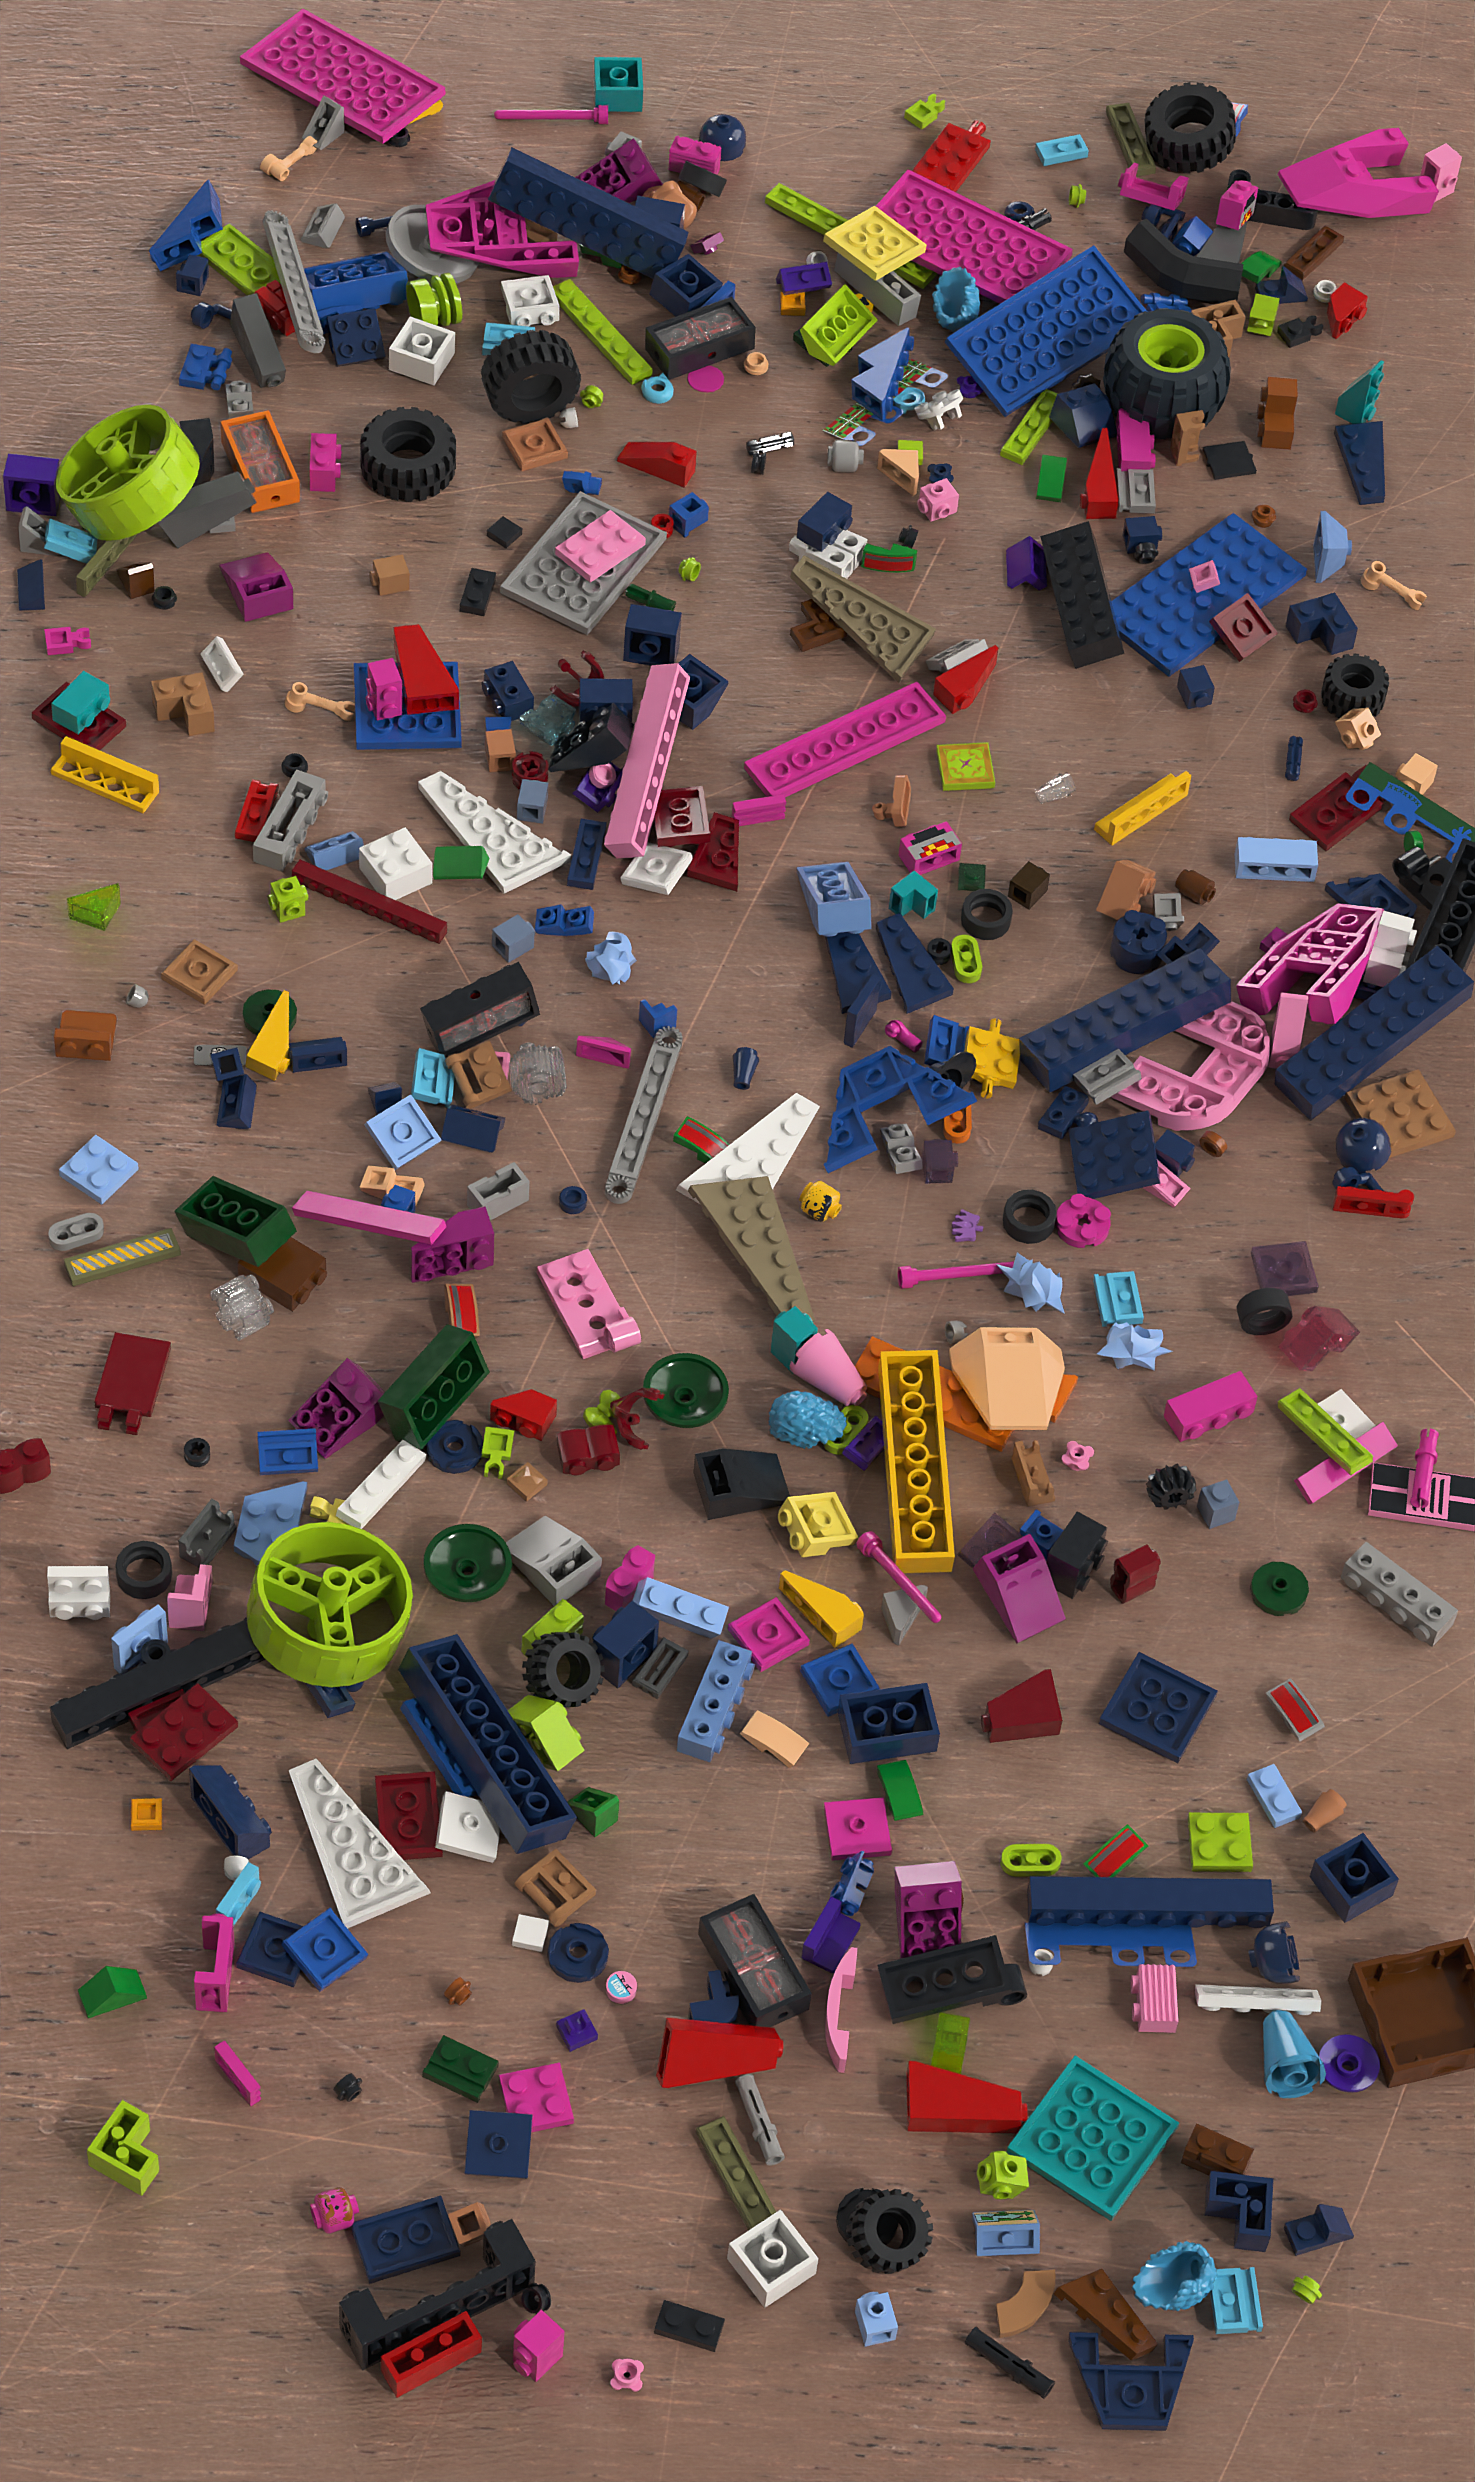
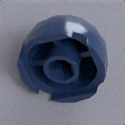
M718 114L708 118L702 125L699 142L702 141L703 143L706 142L720 146V161H730L743 154V149L746 146V131L736 117Z
M1368 1118L1353 1119L1339 1130L1336 1137V1153L1343 1167H1354L1359 1174L1366 1173V1171L1372 1169L1376 1171L1389 1159L1391 1154L1390 1138L1384 1127L1377 1121Z
M1287 1921L1268 1925L1259 1931L1254 1939V1949L1249 1950L1252 1968L1258 1967L1261 1976L1275 1984H1288L1299 1982L1300 1976L1294 1975L1293 1968L1299 1970V1961L1293 1935L1287 1936L1285 1929L1291 1928Z

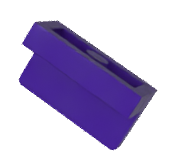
M827 262L783 268L779 270L776 277V283L782 285L784 295L827 289L832 286Z
M1028 536L1006 550L1007 586L1013 589L1025 581L1029 582L1039 591L1047 587L1046 557L1041 544L1031 536Z
M830 1897L804 1942L801 1957L830 1973H835L861 1926L860 1922L840 1913L842 1902L833 1897Z

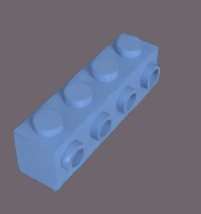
M718 1640L678 1735V1752L707 1762H711L714 1752L720 1753L725 1739L722 1736L724 1728L730 1729L735 1712H732L734 1704L740 1705L745 1688L742 1687L744 1680L749 1681L754 1671L755 1664L751 1663L752 1651Z

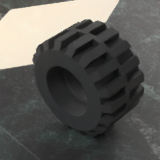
M1356 653L1353 656L1344 654L1342 658H1335L1334 662H1330L1326 669L1321 691L1322 703L1328 707L1327 711L1330 714L1335 713V717L1341 718L1352 709L1369 708L1372 716L1376 717L1384 707L1389 687V675L1385 673V667L1379 666V661L1376 659L1371 660L1370 656L1364 655L1363 657Z
M551 1632V1634L540 1636L541 1640H535L531 1644L533 1649H527L525 1653L528 1657L527 1661H523L522 1668H526V1673L522 1674L523 1680L529 1683L525 1686L528 1692H534L533 1696L558 1701L564 1707L569 1708L579 1707L581 1703L591 1701L590 1695L596 1696L599 1691L597 1685H602L604 1678H601L600 1674L605 1672L604 1665H600V1660L603 1659L602 1654L596 1653L597 1645L589 1643L590 1638L587 1636L568 1632ZM563 1654L570 1663V1675L564 1685L559 1682L556 1673L557 1663Z
M887 2189L866 2198L855 2207L857 2210L852 2212L849 2217L852 2223L847 2225L846 2233H851L852 2235L851 2238L847 2239L848 2246L854 2245L856 2251L852 2252L854 2258L861 2257L863 2259L860 2263L863 2267L872 2266V2272L880 2273L884 2271L885 2274H892L915 2265L920 2261L919 2258L926 2255L928 2252L926 2246L930 2245L933 2237L928 2236V2233L933 2231V2223H927V2218L931 2216L928 2210L922 2211L921 2207L924 2204L920 2199L913 2201L914 2195L909 2192L901 2194L900 2189H893L891 2191ZM881 2214L894 2217L901 2225L903 2240L898 2249L885 2246L878 2237L876 2225Z

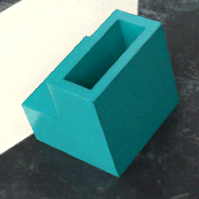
M913 871L891 888L888 909L894 914L900 913L902 917L913 910L925 919L936 909L938 889L916 871Z

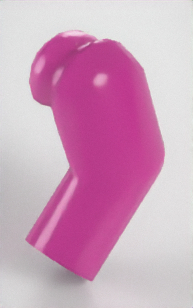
M891 1020L885 1026V1033L888 1037L897 1039L913 1052L919 1051L922 1047L923 1042L913 1035L901 1021Z

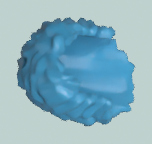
M957 267L949 271H943L942 276L939 277V284L935 286L937 291H934L932 294L934 301L933 311L936 312V318L939 319L938 323L941 324L942 328L952 330L953 332L958 331L979 317V289L975 284L976 279L971 277L970 273H967L966 268Z
M806 1391L787 1392L776 1398L769 1412L770 1417L768 1420L770 1425L769 1431L774 1438H779L783 1442L788 1441L791 1445L799 1446L803 1449L806 1447L810 1449L812 1446H816L819 1441L826 1444L828 1440L835 1441L836 1438H841L843 1430L847 1425V1418L843 1412L839 1411L837 1405L833 1406L831 1401H824L821 1397Z
M1188 2241L1184 2243L1178 2242L1176 2246H1169L1168 2249L1163 2248L1156 2252V2254L1150 2255V2260L1145 2262V2266L1140 2268V2273L1133 2278L1135 2284H1133L1132 2289L1135 2292V2298L1144 2307L1152 2306L1155 2309L1162 2308L1163 2310L1170 2309L1172 2311L1186 2310L1200 2303L1213 2290V2283L1218 2275L1217 2269L1215 2268L1213 2258L1209 2256V2253L1201 2244Z

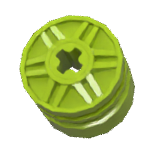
M449 272L441 274L440 277L438 275L432 276L430 285L425 278L407 282L406 298L411 317L438 326V319L443 326H449L450 322L452 324L461 323V297L456 282Z

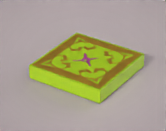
M988 742L937 745L936 753L943 791L995 788V777Z

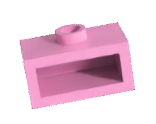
M1447 143L1425 154L1420 176L1429 175L1439 190L1435 202L1453 193L1458 179L1457 176L1462 157Z

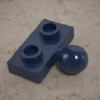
M1065 1086L1039 1120L1038 1129L1063 1139L1074 1123L1077 1124V1127H1086L1098 1122V1118L1092 1112H1083L1089 1103V1097L1086 1094Z
M364 1681L340 1687L305 1684L326 1717L331 1718L353 1711L356 1703L349 1692L359 1691Z

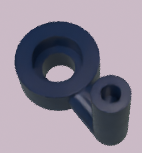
M1151 204L1150 207L1146 206L1141 220L1147 218L1156 227L1162 214L1172 217L1177 213L1180 214L1179 221H1183L1186 213L1178 209L1174 211Z
M201 302L195 305L191 311L192 323L205 329L210 325L213 316L216 314L230 320L232 310L220 304L211 306Z
M1354 1167L1339 1169L1332 1181L1336 1190L1337 1186L1357 1188L1358 1185L1365 1184L1369 1190L1378 1189L1384 1191L1372 1174H1359Z

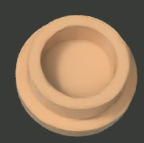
M750 353L744 361V369L752 375H761L768 370V360L762 353Z

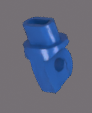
M564 471L562 477L564 488L571 493H579L580 491L587 495H599L602 478L592 477L590 472Z

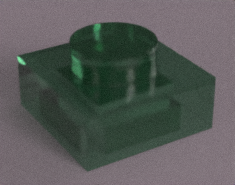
M959 863L958 890L976 891L985 889L986 865Z

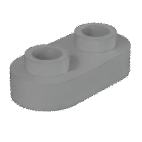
M85 1213L57 1222L49 1229V1243L56 1250L66 1251L95 1242L103 1236L104 1224L102 1218L95 1213Z

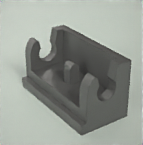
M212 1498L179 1539L180 1558L200 1568V1564L209 1565L237 1529V1525L234 1524L232 1511L228 1510L226 1514H223L219 1509V1502Z

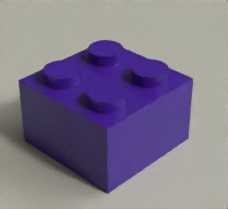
M8 454L3 473L6 511L22 513L23 508L27 506L38 515L57 516L61 499L56 490V476L60 467L59 459Z

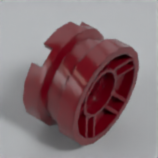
M529 751V754H523L522 752L514 758L512 763V782L517 789L520 790L522 779L548 783L549 764L542 754Z

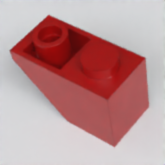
M1345 282L1330 295L1327 309L1331 334L1335 339L1341 334L1347 333L1353 323L1361 320L1367 312L1366 303L1368 296Z
M532 1389L495 1399L490 1404L491 1421H494L500 1427L511 1428L527 1438H535L540 1441L543 1440L557 1415V1399Z

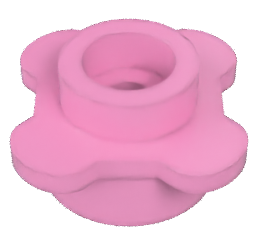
M1076 1441L1068 1442V1450L1062 1456V1462L1072 1470L1088 1469L1089 1458L1094 1455L1093 1448L1078 1445Z
M616 2359L612 2363L614 2378L611 2379L610 2384L613 2389L628 2388L633 2392H637L642 2388V2381L640 2380V2373L644 2370L642 2362L632 2359ZM629 2373L630 2377L626 2378L624 2374Z

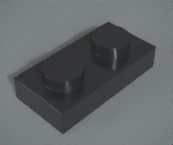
M471 568L460 602L459 612L485 616L495 585L496 572Z
M664 2300L654 2328V2334L715 2352L724 2327L725 2318Z

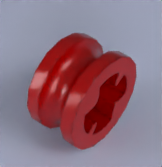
M657 514L652 518L651 525L667 532L666 538H668L673 533L674 520L668 514Z

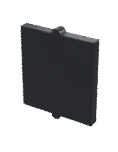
M1245 441L1203 447L1207 460L1206 466L1210 467L1215 480L1256 474L1257 470L1252 460L1253 454L1249 453Z

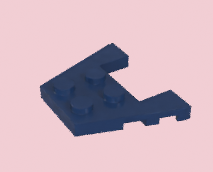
M1069 2332V2345L1102 2429L1167 2430L1194 2341V2335L1165 2334L1163 2339L1165 2366L1100 2365L1098 2333Z

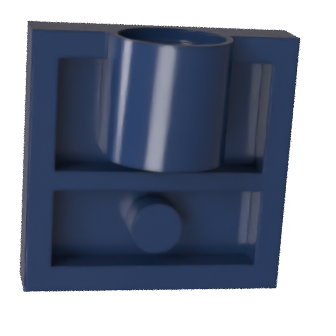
M375 308L328 316L326 318L329 330V345L332 354H334L336 367L385 359L386 354Z

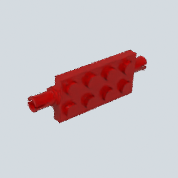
M974 120L969 129L965 130L948 123L912 172L957 192L990 148L991 140L981 136L986 130L985 124Z

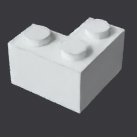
M1383 911L1363 982L1384 987L1406 970L1411 954L1406 951L1407 945L1413 946L1417 930L1412 929L1415 919Z

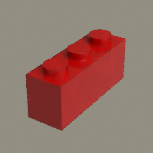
M467 2311L382 2355L381 2372L396 2398L480 2354L482 2352V2336Z

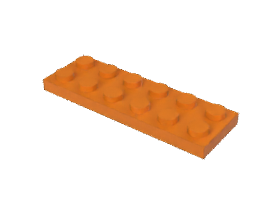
M872 1336L857 1361L855 1368L867 1385L866 1393L880 1398L878 1372L880 1352L905 1350ZM939 1366L944 1427L1002 1452L1014 1430H990L953 1372Z

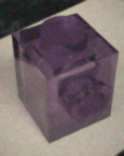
M934 1139L924 1141L922 1163L925 1184L952 1183L954 1169L958 1167V1152L953 1151L952 1140Z

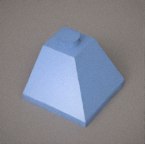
M1326 511L1320 512L1313 544L1316 583L1323 582L1345 565L1346 556L1351 555L1352 541L1347 538V529Z

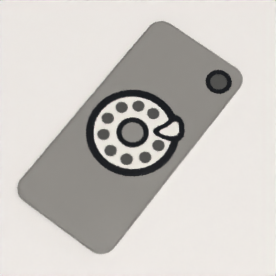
M196 1045L194 1047V1064L212 1065L210 1054L237 1047L241 1063L245 1065L247 1048L243 1045Z

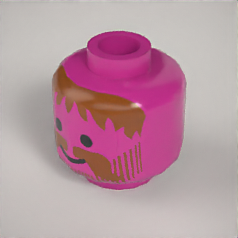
M342 2187L318 2193L314 2198V2203L310 2204L316 2228H322L327 2234L351 2227L354 2223V2214L359 2213L354 2194L348 2196L346 2190Z

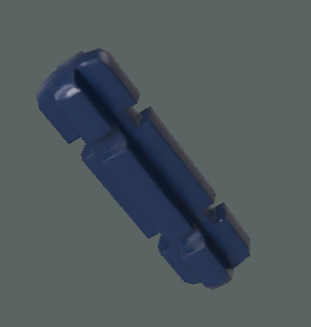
M1291 736L1289 738L1285 772L1287 780L1297 781L1299 779L1303 739L1300 736Z

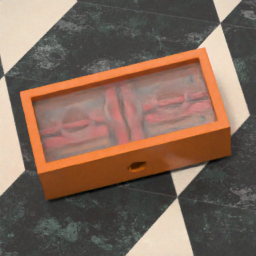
M269 410L221 421V443L234 473L239 472L244 480L249 478L256 490L252 494L257 503L249 507L251 513L300 502V481Z

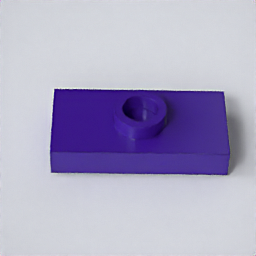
M875 1416L842 1452L845 1457L863 1471L884 1451L882 1420Z

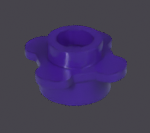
M960 376L957 378V384L960 385V392L963 397L975 398L978 394L983 393L982 388L972 376Z

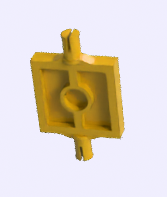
M996 1018L990 1020L989 1031L970 1026L967 1031L964 1052L967 1051L973 1054L976 1059V1069L971 1078L982 1083L981 1097L984 1098L986 1095V1099L992 1097L993 1086L1014 1088L1017 1081L1020 1057L1019 1039L1000 1034L1001 1020L998 1019L996 1022Z

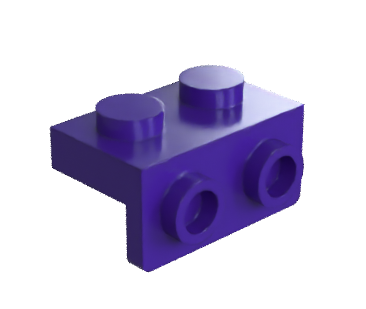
M612 762L609 764L616 771V780L611 786L606 789H600L593 785L589 778V770L591 768L589 767L573 792V795L597 813L604 806L609 808L617 797L615 791L620 786L623 767L620 769Z

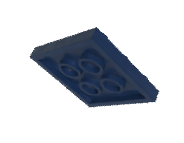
M1148 1110L1092 1123L1086 1127L1079 1126L1069 1129L1077 1194L1096 1199L1161 1183L1152 1120Z
M1138 1652L1101 1715L1099 1724L1179 1763L1217 1697L1218 1690Z

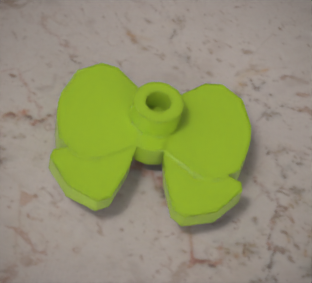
M604 1390L599 1396V1405L597 1407H588L584 1411L583 1418L589 1427L606 1424L613 1425L609 1420L611 1416L615 1418L610 1408V1403L621 1397L616 1392Z

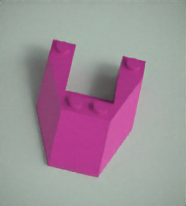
M1399 128L1375 130L1320 152L1278 172L1279 178L1297 207L1365 218L1430 213L1439 193L1429 175L1388 179H1373L1367 168L1400 165L1409 143Z
M495 180L432 202L425 207L430 251L541 276L549 275L550 278L577 277L579 266L577 242L528 243L525 217L488 200Z
M1338 903L1282 938L1268 950L1236 985L1240 1004L1257 1015H1266L1280 1000L1281 993H1286L1305 972L1321 975V977L1306 993L1311 1020L1325 1024H1336L1350 1007L1372 952L1384 909Z

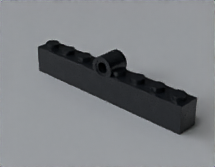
M247 1617L234 1625L223 1626L216 1633L205 1638H196L189 1645L178 1650H170L168 1644L162 1640H150L142 1646L140 1652L141 1664L135 1669L124 1674H116L109 1681L98 1686H89L82 1693L71 1698L60 1699L50 1707L51 1721L66 1749H69L129 1722L128 1713L181 1689L186 1693L197 1683L202 1688L207 1687L266 1659L252 1640L248 1630Z

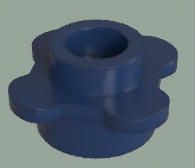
M930 464L927 468L928 472H930L929 481L931 483L946 478L950 483L954 480L953 475H951L952 466L950 464Z

